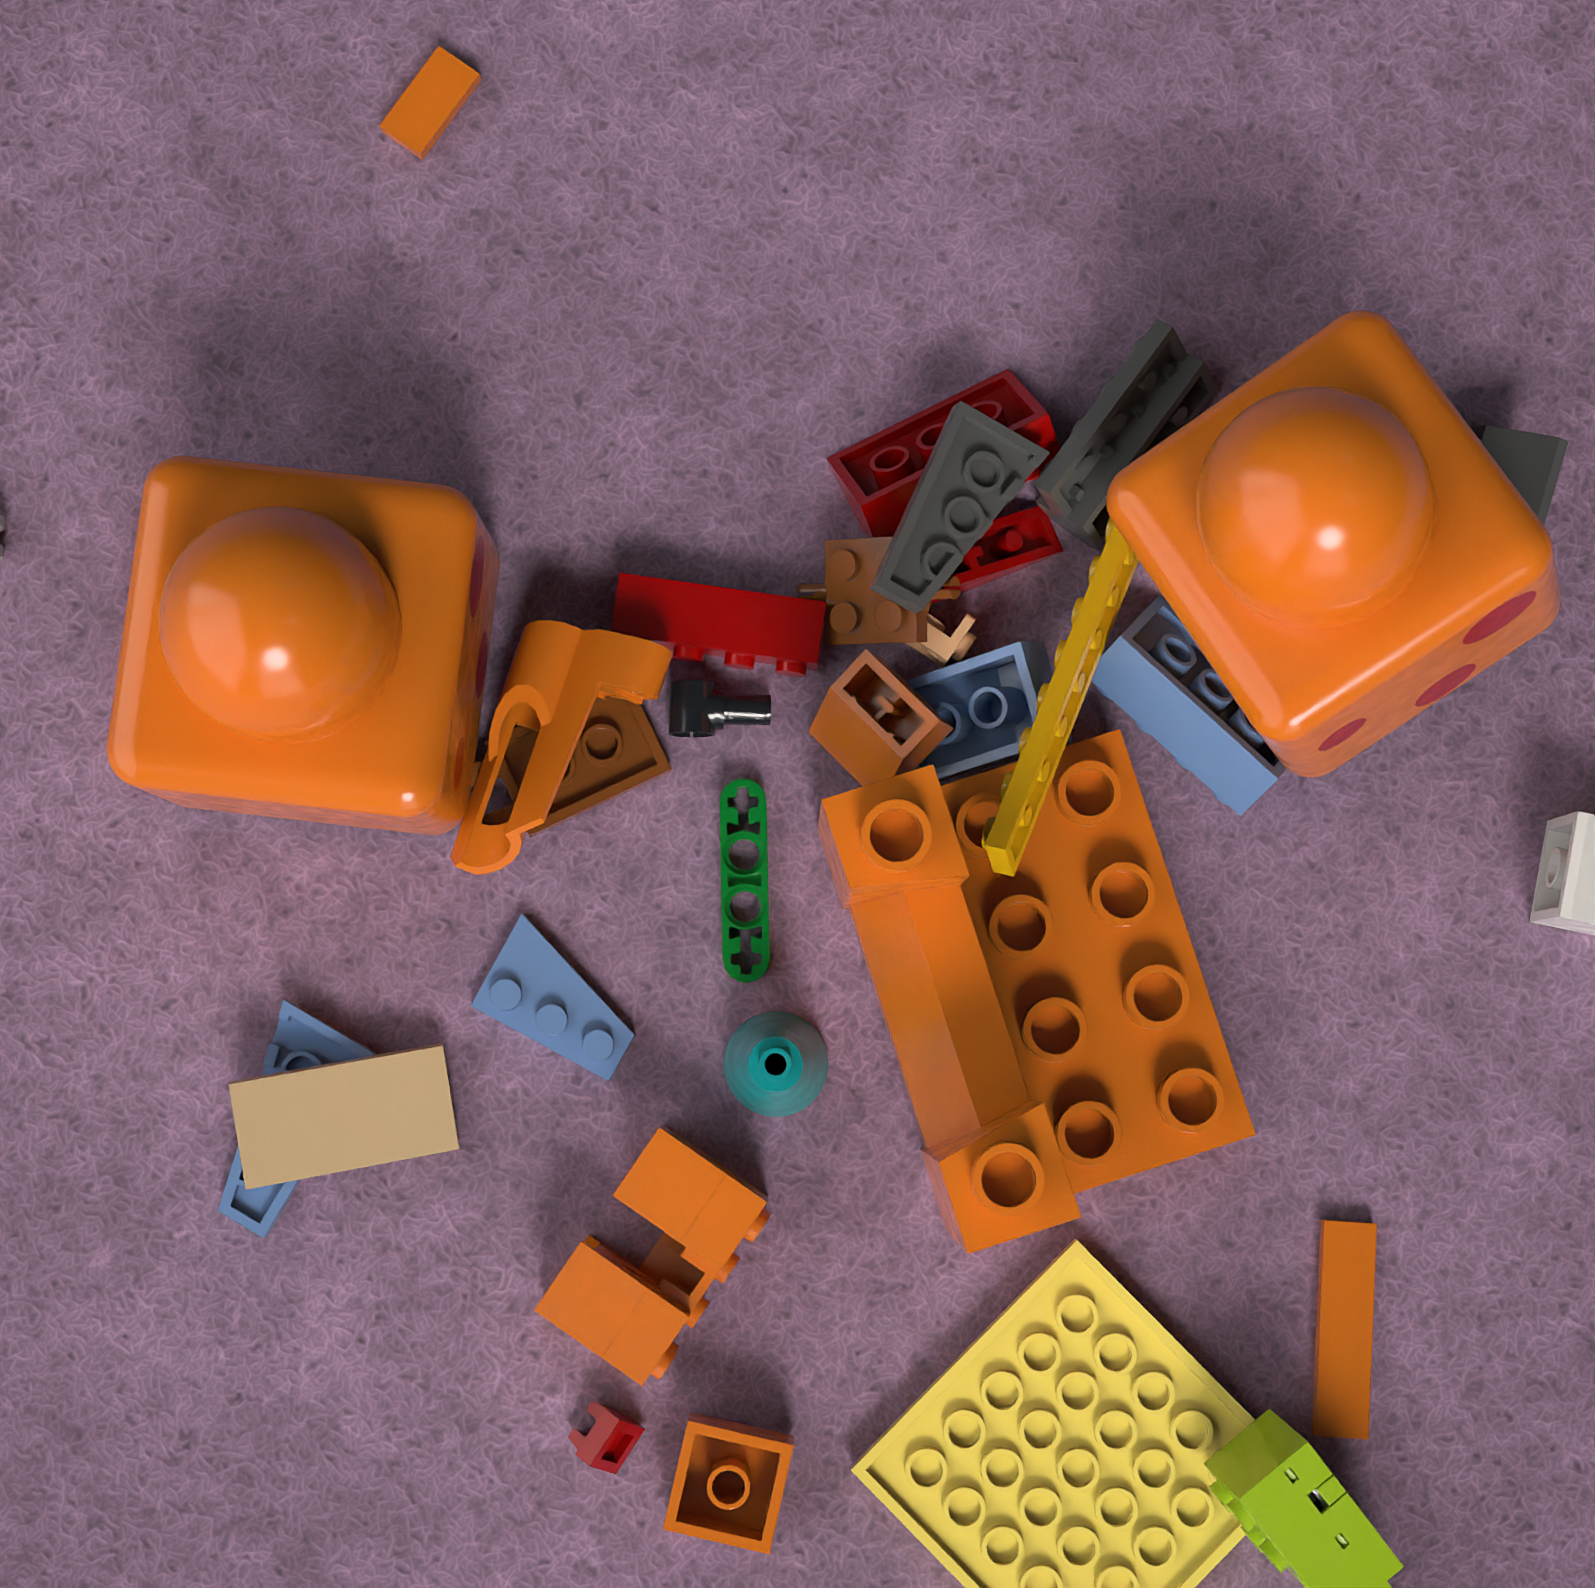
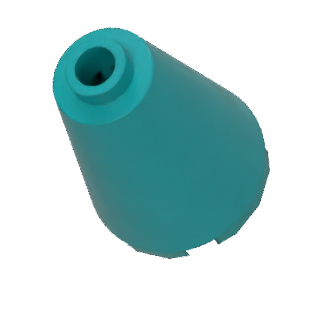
M765 1012L748 1019L733 1033L725 1050L724 1074L731 1092L746 1108L765 1116L782 1117L803 1110L817 1098L826 1082L828 1074V1054L821 1036L806 1020L787 1012ZM773 1053H778L786 1059L787 1066L780 1075H772L765 1068V1060Z

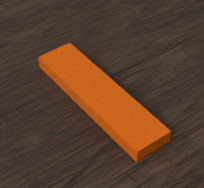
M1320 1219L1312 1434L1314 1436L1369 1440L1377 1223Z

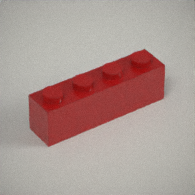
M619 572L610 631L663 645L673 650L672 658L681 661L700 663L703 662L704 655L723 657V665L731 668L753 670L755 662L776 665L775 673L791 677H806V670L817 671L827 602Z

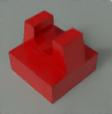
M591 1401L586 1411L594 1416L596 1423L589 1433L574 1428L568 1438L577 1448L575 1455L588 1466L616 1474L645 1428L629 1416Z

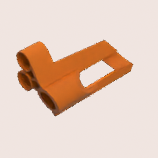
M538 620L528 623L522 631L489 732V745L450 855L454 866L475 875H482L500 870L510 864L519 854L527 830L545 822L596 697L605 700L607 695L628 700L636 705H642L643 700L658 699L673 652L653 641L602 629L581 630L576 626L553 620ZM515 724L538 731L539 734L509 821L499 825L481 823Z

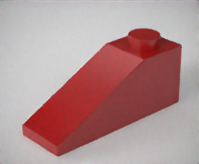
M1039 506L994 519L992 521L993 524L974 543L963 557V561L951 574L950 577L955 576L959 579L960 586L942 587V590H960V594H963L1063 552L1049 516ZM931 599V604L947 599Z

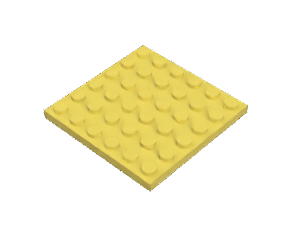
M1074 1239L850 1466V1470L965 1588H1195L1245 1536V1533L1240 1528L1242 1524L1232 1512L1229 1513L1210 1490L1209 1486L1216 1480L1204 1463L1253 1423L1255 1419L1078 1240Z

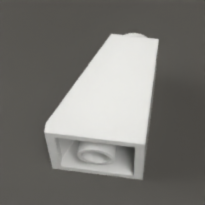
M1577 811L1547 821L1530 922L1595 935L1594 814Z

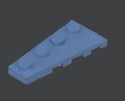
M283 1000L278 1015L280 1019L272 1043L269 1044L263 1063L265 1067L262 1075L372 1056L377 1053L292 1002ZM238 1146L218 1212L262 1238L268 1237L302 1179L246 1190Z

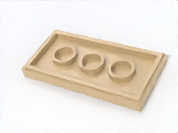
M442 1043L228 1081L246 1190L459 1149Z

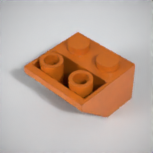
M865 649L830 686L808 732L862 786L915 770L954 728L883 658Z

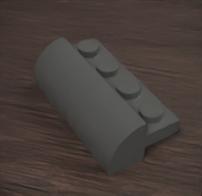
M1156 319L1147 333L1136 341L1130 356L1116 375L1105 383L1099 398L1087 414L1076 422L1070 437L1056 456L1045 464L1040 477L1034 484L1041 494L1036 501L1038 506L1055 523L1098 551L1106 542L1105 533L1110 518L1106 507V494L1115 475L1196 418L1218 390L1205 363L1187 354L1173 326Z

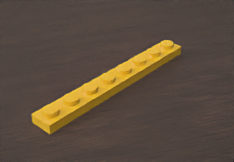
M1110 518L1106 527V544L1101 556L1095 555L1090 565L1089 586L1084 597H1078L1074 604L1071 618L1072 629L1067 640L1062 639L1057 646L1054 658L1055 671L1050 683H1043L1040 688L1036 706L1037 715L1032 727H1026L1021 735L1019 760L1014 772H1007L1002 782L999 810L995 818L990 817L987 820L983 830L982 847L986 849L993 872L1012 877L1016 873L1139 562Z

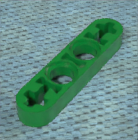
M742 778L733 780L725 786L719 802L722 960L724 969L731 978L738 982L750 983L764 976L770 962L767 802L765 792L759 784ZM739 789H748L749 797L758 799V807L749 809L748 818L749 826L757 823L760 824L759 834L744 830L727 834L728 824L739 826L737 808L728 807L729 799L737 798ZM742 840L754 843L760 853L756 865L747 870L736 868L729 859L731 847L736 842ZM742 892L755 895L761 905L758 916L749 922L738 921L730 911L732 899ZM762 927L761 939L751 936L752 952L754 954H761V964L752 966V974H742L740 966L731 963V956L737 955L741 951V937L730 939L729 929L734 928L748 931Z

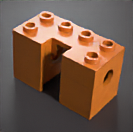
M665 1124L658 1128L612 1195L664 1231L640 1268H637L630 1261L589 1234L584 1242L581 1241L534 1309L535 1312L641 1386H643L650 1374L658 1380L662 1377L680 1347L673 1340L684 1324L693 1328L710 1303L709 1300L703 1297V1294L714 1278L723 1284L740 1259V1256L735 1254L734 1250L743 1237L752 1243L770 1217V1212L764 1208L768 1201L767 1195Z

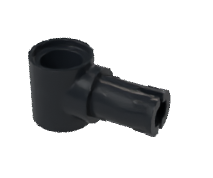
M677 680L669 682L670 736L690 737V732H693V737L715 736V730H723L724 725H770L771 695L724 694V689H716L715 682L705 680Z

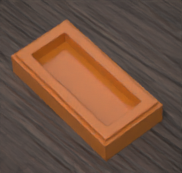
M438 45L379 125L381 132L423 160L482 81L480 73Z

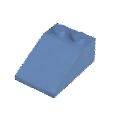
M1019 641L907 680L906 682L954 728L916 769L933 764L940 781L1019 759L1020 738L1024 729L1032 727L1037 715L1036 706L1040 688L1043 683H1050L1053 676L1044 642ZM1071 734L1067 743L1073 742Z

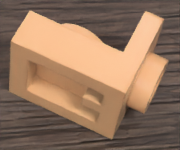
M967 613L950 638L943 633L945 626L935 617L927 614V642L905 644L940 668H944L951 658L961 662L977 637L969 631L976 619Z

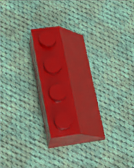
M1006 369L826 459L867 538L893 537L948 415L955 404L959 401L964 402L1050 452L1025 482L1038 479L1045 464L1053 459L1060 450L1049 413L1009 369Z

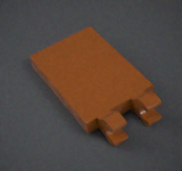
M607 695L605 700L596 697L546 820L543 824L527 830L530 838L671 772L670 764L641 705ZM522 726L513 729L496 780L502 778L513 803L483 816V824L499 825L509 821L539 734L538 731ZM489 740L485 741V745L487 748L489 745ZM483 760L474 764L471 793L473 792Z

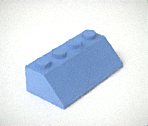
M1160 595L1101 656L1091 680L1099 692L1106 698L1113 700L1134 719L1136 725L1143 732L1154 737L1173 755L1180 766L1190 770L1212 790L1214 796L1221 803L1230 806L1239 816L1260 798L1286 770V767L1283 766L1252 726L1169 603Z

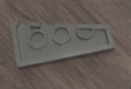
M959 401L955 404L948 415L869 589L914 614L922 611L963 561V557L974 543L985 534L993 524L992 521L1004 506L1015 497L1023 487L1025 480L1035 468L1040 466L1050 452L964 402Z

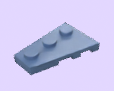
M524 914L520 915L471 1004L472 1007L607 1081L612 1079L635 1036L628 1026L585 982Z

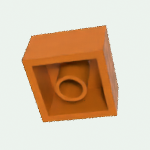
M690 1412L663 1530L770 1555L794 1448V1436Z

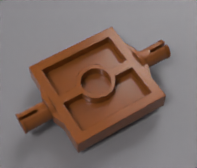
M893 537L825 540L824 583H800L796 592H814V595L797 596V598L827 602V645L927 642V614L931 600L922 611L914 614L869 589ZM955 576L949 577L942 587L960 586L959 579ZM941 587L932 599L954 600L959 597L960 590H942Z

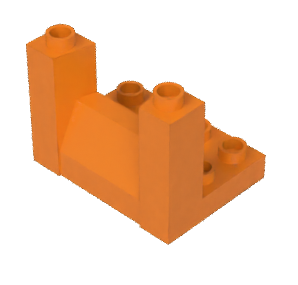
M1120 729L1065 746L1014 877L993 872L987 851L982 847V834L987 820L990 817H996L1001 805L1000 792L1002 782L1007 772H1014L1017 762L940 786L934 765L931 764L821 799L817 831L842 909L849 910L925 1146L920 1151L945 1229L967 1254L1081 1218L1074 1196L1076 1193L1256 1135Z

